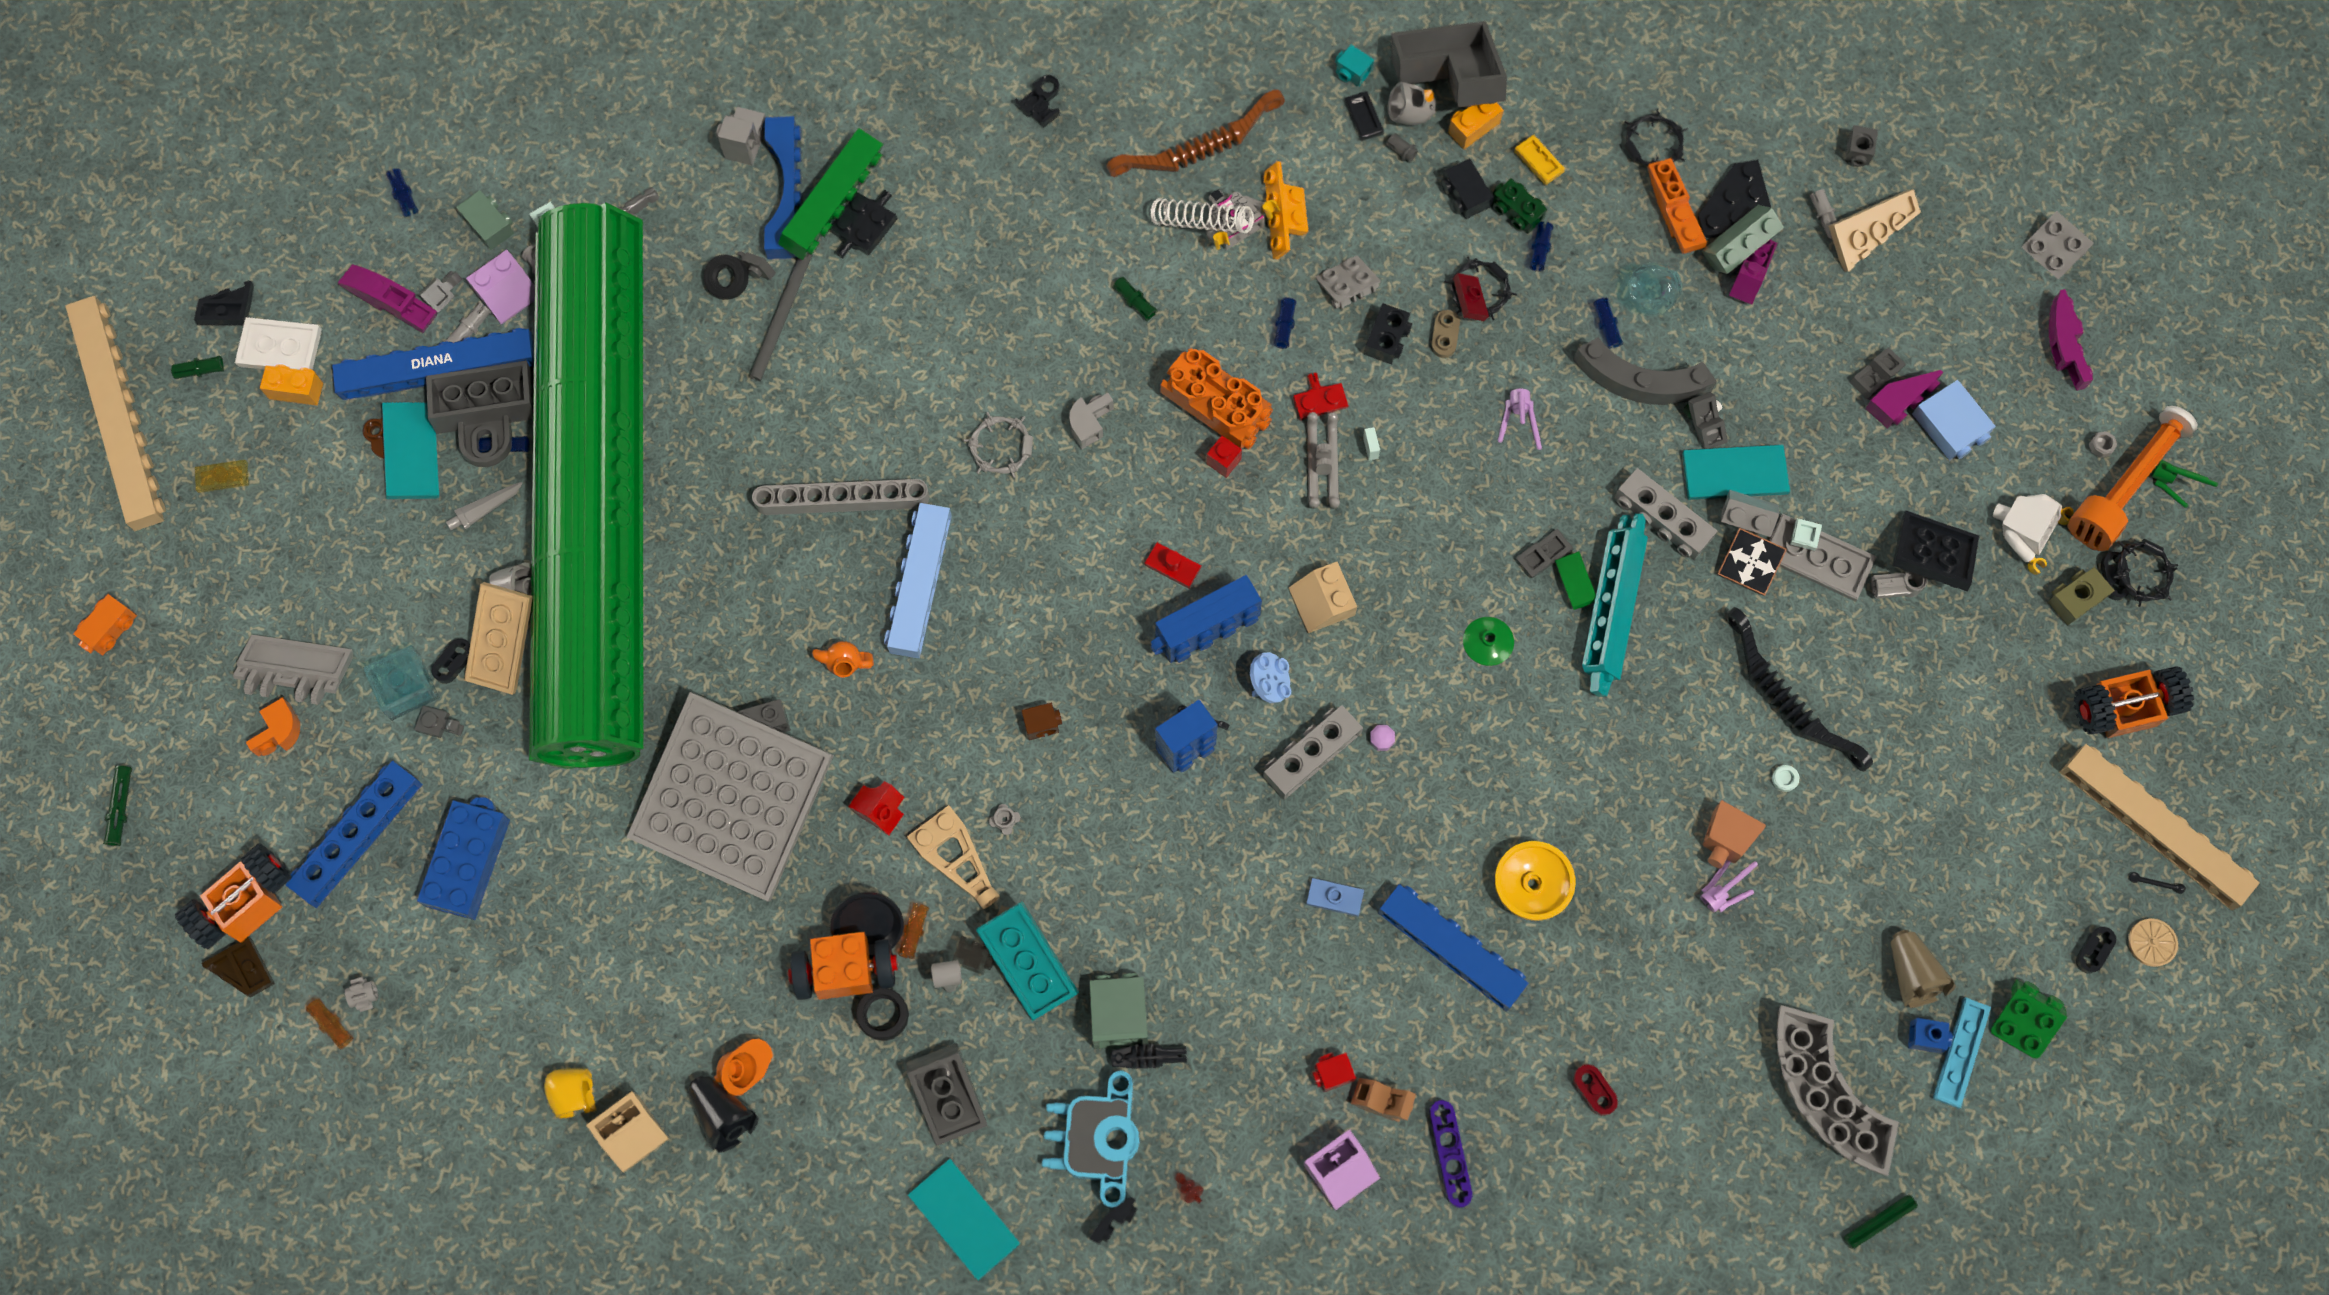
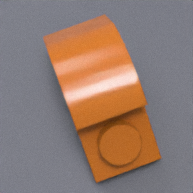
M282 697L259 711L269 728L246 742L250 751L258 757L273 753L277 745L287 751L295 744L299 737V718L291 704Z

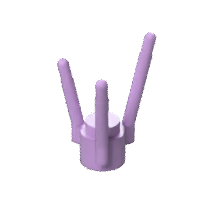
M1526 389L1512 390L1510 392V400H1506V409L1498 442L1501 443L1503 441L1511 410H1513V413L1520 415L1521 424H1525V414L1528 412L1536 447L1538 450H1541L1542 446L1533 410V401H1530V392Z
M1726 860L1723 867L1717 871L1709 884L1701 890L1703 892L1700 896L1701 900L1705 905L1708 904L1707 907L1715 913L1717 910L1723 912L1727 907L1753 895L1754 891L1749 890L1726 901L1729 897L1727 891L1749 874L1758 865L1757 862H1753L1724 887L1720 885L1714 887L1731 863L1729 860Z

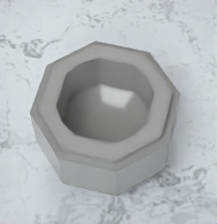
M2104 431L2096 433L2091 439L2089 446L2091 453L2102 458L2110 456L2114 452L2117 442L2115 436Z

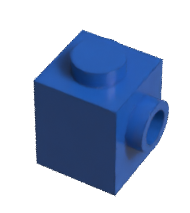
M1920 1018L1910 1021L1909 1049L1943 1053L1951 1046L1953 1035L1952 1031H1949V1023Z

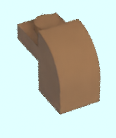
M1359 1078L1351 1104L1397 1122L1400 1120L1408 1121L1416 1094L1408 1090L1390 1088L1376 1080Z

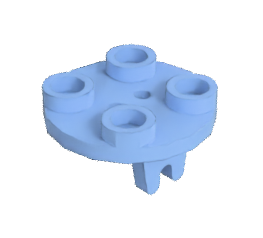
M1266 652L1257 655L1253 659L1250 666L1251 682L1255 689L1252 691V697L1260 696V698L1269 703H1278L1290 697L1289 664L1285 658H1279L1273 653Z

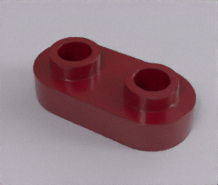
M1590 1064L1580 1066L1573 1075V1082L1591 1110L1599 1116H1607L1614 1112L1618 1105L1617 1095L1599 1069ZM1587 1074L1591 1077L1592 1081L1590 1084H1585L1582 1081L1583 1075ZM1600 1097H1604L1607 1100L1608 1104L1606 1107H1601L1598 1104Z

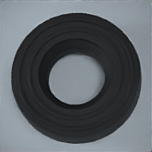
M716 256L709 261L704 270L705 286L717 298L724 300L734 299L740 296L748 285L749 275L747 268L735 256ZM723 268H730L734 273V281L727 287H723L718 281V274Z

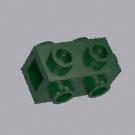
M1510 178L1505 184L1500 183L1493 191L1494 199L1492 204L1494 210L1501 216L1506 215L1518 231L1523 230L1529 234L1544 220L1547 212L1544 203L1529 194L1521 183L1515 182Z

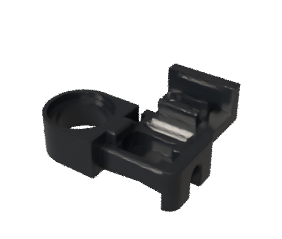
M1044 75L1033 83V91L1019 101L1015 98V106L1018 109H1022L1026 117L1032 116L1043 128L1060 116L1058 108L1052 110V108L1048 107L1050 105L1049 101L1059 93V81L1053 75ZM1053 83L1055 89L1052 92H1045L1042 89L1043 84Z

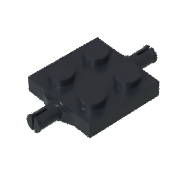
M883 190L877 200L869 199L857 192L853 200L846 205L838 220L835 219L830 232L839 237L843 242L835 251L838 257L840 256L843 259L851 248L870 255L898 219L897 215L884 207L892 197L888 191Z

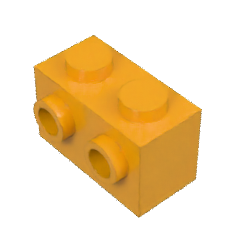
M1497 102L1494 104L1472 105L1463 112H1456L1451 117L1448 134L1465 150L1501 123L1504 110Z
M277 364L275 367L265 366L260 390L271 400L318 406L323 382L312 369L300 368V370Z

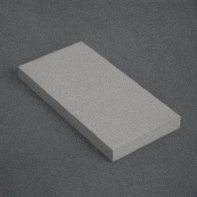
M1782 513L1769 540L1787 549L1779 567L1853 601H1857L1877 556L1822 531L1820 532L1818 546L1815 551L1790 545L1796 519Z

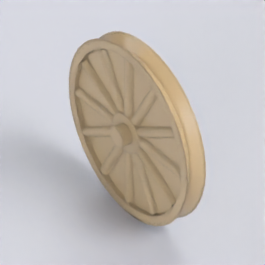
M2144 919L2135 924L2129 933L2128 944L2130 951L2142 964L2151 967L2162 966L2173 960L2177 953V936L2174 930L2161 920Z

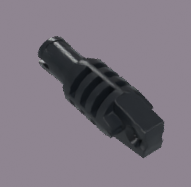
M1159 1043L1133 1044L1111 1049V1062L1114 1067L1132 1069L1160 1068V1066L1167 1063H1187L1186 1055H1178L1187 1054L1186 1046L1162 1047Z

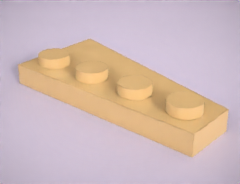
M1914 189L1906 190L1829 225L1841 267L1845 272L1853 269L1858 261L1865 259L1875 247L1882 245L1892 233L1899 231L1920 213Z

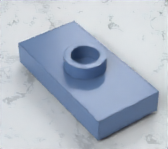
M1312 878L1306 905L1358 917L1364 890Z

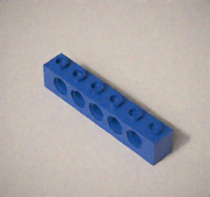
M393 760L389 765H385L379 771L378 778L373 784L364 788L360 795L361 798L354 806L352 805L345 810L342 820L327 831L323 842L308 853L304 864L290 874L292 878L285 885L317 909L423 784ZM393 787L392 794L384 797L385 790ZM375 807L374 815L366 818L367 811ZM353 828H358L356 836L349 838V832ZM340 848L339 855L331 859V853L335 849ZM322 869L321 876L313 880L315 871Z

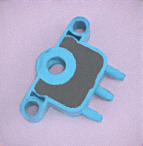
M1116 1071L1110 1076L1107 1097L1081 1096L1074 1099L1071 1104L1048 1103L1046 1107L1047 1112L1067 1114L1066 1131H1045V1140L1065 1142L1064 1159H1042V1167L1067 1170L1070 1175L1078 1179L1101 1180V1201L1110 1209L1125 1201L1127 1162L1136 1154L1140 1143L1138 1130L1135 1124L1130 1121L1133 1082L1131 1076L1124 1071ZM1119 1078H1123L1129 1083L1128 1088L1121 1092L1116 1091L1113 1087V1083ZM1114 1130L1124 1132L1127 1136L1126 1145L1121 1149L1109 1147L1106 1139L1110 1132ZM1111 1188H1115L1121 1193V1197L1116 1203H1110L1105 1199L1106 1192Z

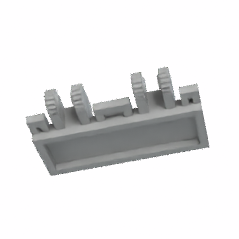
M251 635L236 663L237 668L233 677L239 680H245L247 677L244 692L249 695L254 693L259 682L263 680L260 686V695L262 697H269L275 685L293 688L297 686L295 691V700L297 702H304L310 689L313 688L310 699L311 704L318 705L326 692L336 693L352 661L353 651L347 648Z

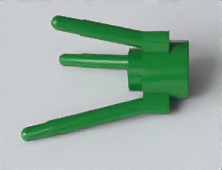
M2164 460L2158 463L2155 472L2151 476L2156 479L2155 486L2163 489L2185 508L2188 507V504L2166 485L2167 482L2172 484L2177 475L2214 487L2218 486L2217 482L2209 480L2208 477L2176 467Z

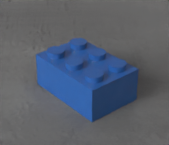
M1200 699L1155 728L1156 750L1173 773L1178 770L1181 773L1186 771L1194 764L1192 762L1199 756L1205 758L1215 750L1218 724Z

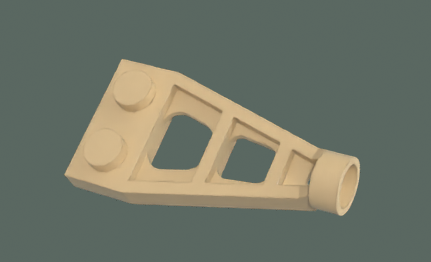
M949 805L907 836V839L925 861L972 896L982 909L988 908L999 899L1000 896L988 880L964 823ZM950 838H956L963 850L962 856L953 863L947 862L937 853L938 847ZM967 861L972 863L978 873L977 877L971 882H965L956 873V869Z

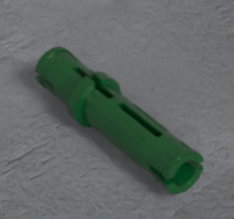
M115 766L114 768L115 773L108 814H105L104 819L107 824L103 844L108 846H121L123 826L124 823H127L128 818L125 816L132 772V768L128 766ZM120 783H122L120 802H118ZM116 810H118L116 829H114Z

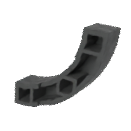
M1599 337L1577 348L1573 359L1590 379L1596 381L1609 392L1622 398L1645 404L1668 405L1688 402L1693 398L1712 392L1717 382L1704 362L1674 371L1645 369L1618 357Z

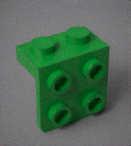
M2017 979L2011 988L2012 997L1992 1025L1991 1033L2030 1057L2038 1059L2067 1019L2066 1007L2057 997L2053 995L2047 997L2040 993V989L2029 981L2023 983Z

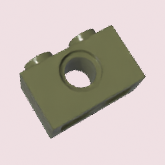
M2095 567L2088 572L2082 569L2070 578L2073 581L2071 584L2066 586L2063 583L2051 592L2053 597L2048 603L2067 626L2115 591ZM2075 591L2080 592L2083 599L2077 597Z

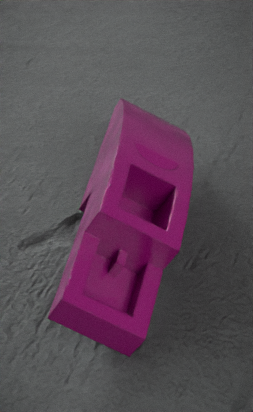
M352 264L338 282L339 286L380 311L382 309L386 310L421 333L425 332L437 316V311L418 300L415 293L361 266Z
M2063 289L2053 299L2050 309V348L2057 371L2067 369L2074 387L2078 391L2085 389L2093 381V372L2084 359L2081 344L2077 342L2084 333L2082 321L2077 318L2072 298L2068 297L2066 290Z

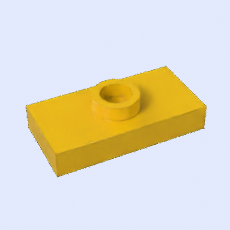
M1534 134L1515 147L1514 152L1545 186L1564 173L1565 168Z

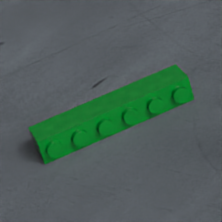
M858 128L783 230L778 245L801 260H804L808 253L813 255L820 244L818 242L820 236L826 237L832 228L831 221L833 218L837 220L840 218L845 210L844 203L847 200L849 202L853 200L858 191L856 189L859 183L864 184L871 173L868 171L872 165L876 167L883 157V154L880 153L883 143Z

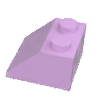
M505 250L466 278L474 292L501 325L535 301L534 284L508 250Z

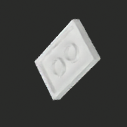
M246 317L235 364L238 367L264 370L265 366L275 367L277 364L300 370V368L313 370L322 328L314 324Z

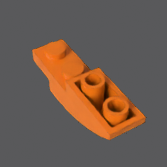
M1669 158L1649 164L1648 171L1658 206L1670 235L1676 239L1682 254L1705 248L1707 240L1688 203L1690 196L1672 159Z

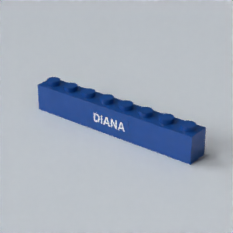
M516 328L512 332L504 334L495 332L482 338L467 337L460 342L446 341L439 343L438 346H418L411 351L396 350L390 352L389 355H369L366 359L343 360L339 364L332 365L335 393L343 400L424 387L427 386L426 376L520 361H527L530 367H534V335L529 329Z

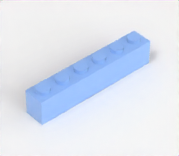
M920 503L918 511L913 513L912 526H914L913 535H908L906 549H909L907 558H903L901 564V573H904L903 579L896 586L895 596L898 597L897 605L891 608L890 621H893L891 630L886 631L884 645H887L888 651L891 654L920 659L952 517L950 508Z

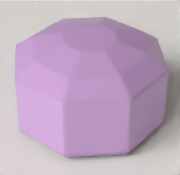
M1377 725L1370 732V744L1377 751H1387L1395 743V732L1388 725Z

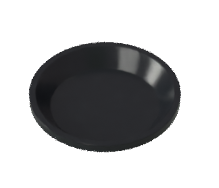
M874 892L857 893L844 899L835 908L830 921L832 936L864 932L868 940L870 958H873L875 955V941L887 939L893 948L901 939L904 930V919L898 905L887 896Z

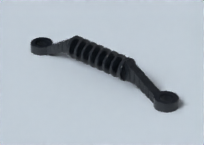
M1736 607L1725 613L1726 621L1737 633L1741 634L1749 680L1753 681L1759 678L1760 682L1757 685V689L1766 686L1767 690L1764 696L1774 695L1770 703L1772 705L1778 702L1781 703L1777 711L1779 713L1785 710L1788 711L1784 719L1795 718L1791 727L1802 726L1798 735L1846 753L1847 757L1860 771H1866L1871 767L1873 759L1862 746L1830 733L1820 722L1819 718L1810 721L1809 718L1813 711L1802 712L1806 703L1795 704L1799 695L1788 696L1792 687L1781 688L1785 679L1774 680L1778 671L1767 672L1771 664L1758 653L1747 616Z

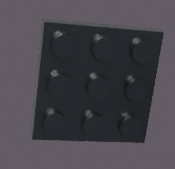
M1905 510L1901 520L1892 566L1968 592L1972 585L1979 535Z

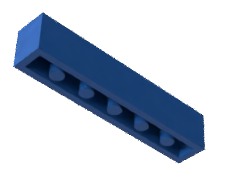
M1399 884L1381 906L1378 914L1507 1012L1529 984L1525 980L1526 976L1518 969L1512 968L1511 970L1503 964L1504 959L1493 951L1489 953L1482 948V942L1475 936L1465 935L1460 931V925L1450 918L1446 920L1439 915L1440 911L1429 902L1425 904L1418 899V894L1409 886L1403 887Z

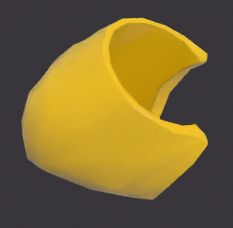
M558 1069L546 1076L544 1090L547 1101L556 1118L574 1117L573 1111L584 1109L585 1113L596 1110L592 1094V1074L589 1069Z

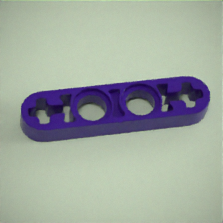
M1439 1100L1431 1106L1429 1117L1446 1196L1452 1206L1463 1208L1472 1200V1188L1453 1106L1445 1100ZM1438 1106H1443L1444 1110H1449V1114L1445 1116L1446 1125L1452 1123L1453 1128L1445 1127L1439 1131L1437 1130V1126H1442L1440 1116H1435L1434 1112L1438 1111ZM1442 1134H1452L1455 1138V1145L1451 1148L1443 1147L1440 1143ZM1450 1160H1456L1461 1165V1172L1456 1176L1450 1175L1446 1170V1164ZM1464 1177L1465 1183L1460 1182L1459 1185L1462 1192L1466 1191L1467 1196L1463 1198V1203H1459L1458 1199H1453L1452 1194L1456 1192V1185L1454 1183L1450 1186L1448 1180H1458Z

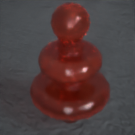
M1177 1173L1175 1180L1182 1185L1180 1192L1186 1194L1184 1201L1186 1203L1196 1201L1200 1204L1202 1202L1200 1196L1204 1188L1201 1185L1195 1186V1181L1192 1179L1186 1180L1183 1173Z

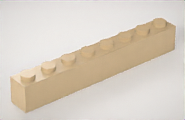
M2085 744L2077 750L2060 771L2063 776L2231 911L2242 906L2260 883L2249 870L2233 862L2228 853L2218 850L2213 846L2208 837L2188 826V822L2183 817L2175 815L2168 810L2163 801L2153 798L2139 782L2132 781L2119 766L2111 764L2103 758L2101 752L2096 748Z

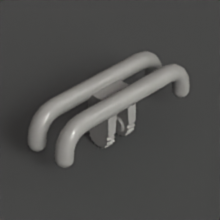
M1311 412L1307 420L1309 506L1312 509L1318 508L1320 503L1318 475H1328L1329 505L1331 508L1336 509L1340 505L1337 443L1338 415L1335 412H1331L1328 415L1327 444L1321 443L1317 445L1318 416L1315 412Z

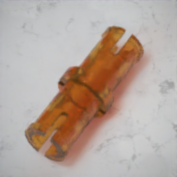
M913 903L908 923L904 925V937L898 951L899 956L903 958L909 956V959L915 958L919 939L924 935L923 926L929 907L920 904L919 907L918 903Z
M315 999L306 1007V1011L320 1025L319 1030L323 1034L326 1033L337 1045L338 1049H343L354 1039L339 1022L340 1018L336 1014L333 1015L322 1003L321 999Z

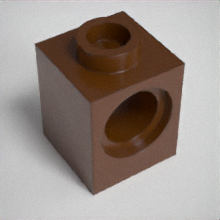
M1052 702L1021 710L1029 741L1045 737V734L1049 736L1059 733L1058 725H1062V719L1059 709H1053Z

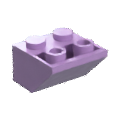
M1350 1129L1307 1159L1303 1164L1334 1210L1340 1208L1380 1179L1368 1155Z

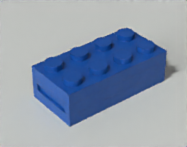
M1245 575L1155 622L1156 638L1151 641V649L1155 655L1164 652L1170 663L1175 660L1180 663L1191 656L1190 652L1198 648L1200 651H1203L1214 644L1213 640L1221 636L1223 639H1226L1236 632V628L1242 625L1249 627L1256 623L1261 613L1262 600L1248 576Z
M477 797L470 804L452 801L417 902L424 907L476 920L510 822L503 813L496 812V806L490 799Z

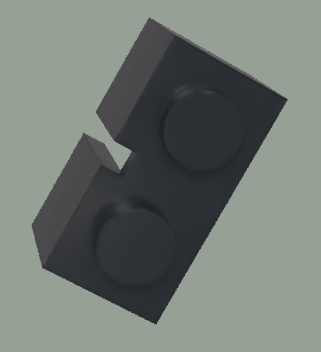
M1470 158L1444 170L1441 185L1444 192L1451 194L1452 198H1454L1453 206L1458 214L1462 213L1464 218L1468 219L1491 208L1494 197Z

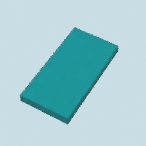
M382 402L386 499L439 498L436 432L428 419L427 402Z
M1784 445L1683 450L1682 452L1688 500L1727 498L1729 490L1749 496L1787 495L1790 493Z
M1023 901L976 929L1032 1021L1079 993Z
M951 1159L946 1161L908 1194L914 1204L978 1281L1021 1244Z

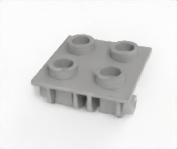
M2056 211L2022 248L2059 280L2080 257L2082 258L2088 252V249L2094 243Z
M1358 255L1315 276L1321 286L1333 298L1331 302L1335 309L1339 307L1343 309L1351 304L1350 298L1353 303L1357 302L1356 295L1361 300L1363 296L1376 292V289L1379 288V283H1381V280Z

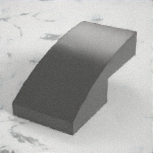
M1888 347L1875 357L1867 367L1855 375L1850 383L1866 399H1869L1903 369L1906 364Z
M1708 392L1689 400L1688 404L1694 427L1703 448L1712 449L1727 443L1725 423L1719 417L1715 395L1712 392Z
M1556 529L1539 543L1533 544L1516 559L1528 574L1534 578L1556 563L1555 560L1563 558L1574 549L1562 533Z

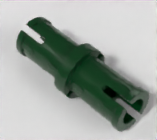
M1120 277L1114 283L1113 289L1144 320L1149 321L1156 315L1155 313L1158 310L1146 300L1144 293L1141 290L1137 291L1125 277Z

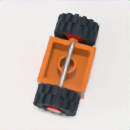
M2174 666L2154 671V673H2151V670L2103 680L2097 685L2078 689L2075 692L2074 702L2076 705H2074V709L2077 710L2076 717L2080 719L2079 724L2083 726L2084 732H2087L2089 735L2105 732L2108 739L2157 727L2166 721L2169 716L2191 711V707L2194 705L2192 702L2194 696L2191 694L2193 687L2189 686L2191 681L2189 678L2186 679L2187 674L2185 671L2182 672L2181 667Z
M258 843L241 857V861L200 895L206 905L205 907L200 901L192 899L175 913V919L183 927L184 932H187L189 937L194 939L204 949H210L226 934L241 943L283 907L274 893L290 881L292 876L285 869V865L280 862V859L274 856L272 851Z

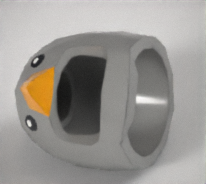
M1397 83L1391 92L1388 104V114L1391 120L1409 126L1426 123L1435 113L1436 100L1432 90H1424L1419 86L1409 83Z

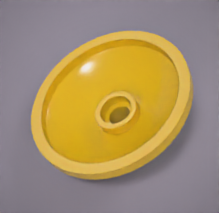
M1528 841L1512 847L1503 855L1495 872V887L1501 902L1510 912L1526 920L1541 921L1558 915L1570 903L1575 891V873L1570 861L1559 849L1544 842ZM1528 881H1536L1537 888H1530L1528 886Z

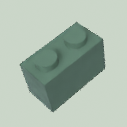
M479 190L456 208L461 217L491 251L514 234L511 228L513 222L505 212L500 214L497 210L498 204L490 195L486 197Z

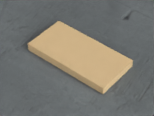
M486 582L480 584L464 681L508 694H515L518 686L533 596Z

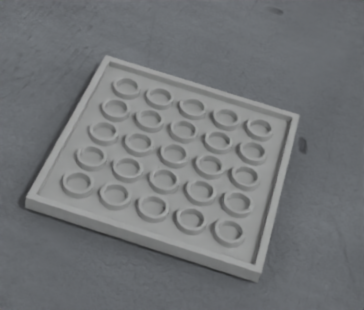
M690 692L626 838L769 902L775 893L834 755Z

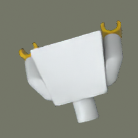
M2046 494L2027 497L2018 496L2012 507L1998 504L1994 510L1993 518L2003 521L2002 527L2005 540L2024 562H2029L2028 570L2032 574L2037 575L2041 572L2036 568V563L2044 568L2047 562L2043 558H2035V555H2040L2057 523L2061 525L2069 523L2070 519L2065 514L2072 516L2074 510L2071 507L2062 509L2060 503Z

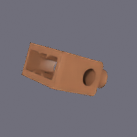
M1721 800L1713 811L1703 841V846L1712 851L1708 862L1716 868H1722L1726 860L1736 864L1765 829L1766 825Z

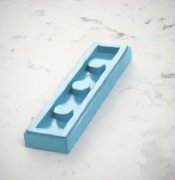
M1966 997L1963 998L1952 1033V1044L1948 1047L1934 1092V1100L1957 1109L1961 1108L1990 1013V1006Z

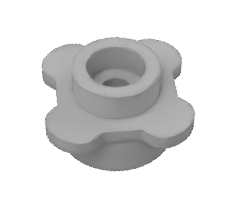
M1001 804L998 806L994 816L989 819V823L992 827L1002 830L1004 835H1009L1012 833L1013 826L1020 821L1021 817L1018 812H1013L1006 804ZM1004 817L1007 818L1006 822L1002 820Z

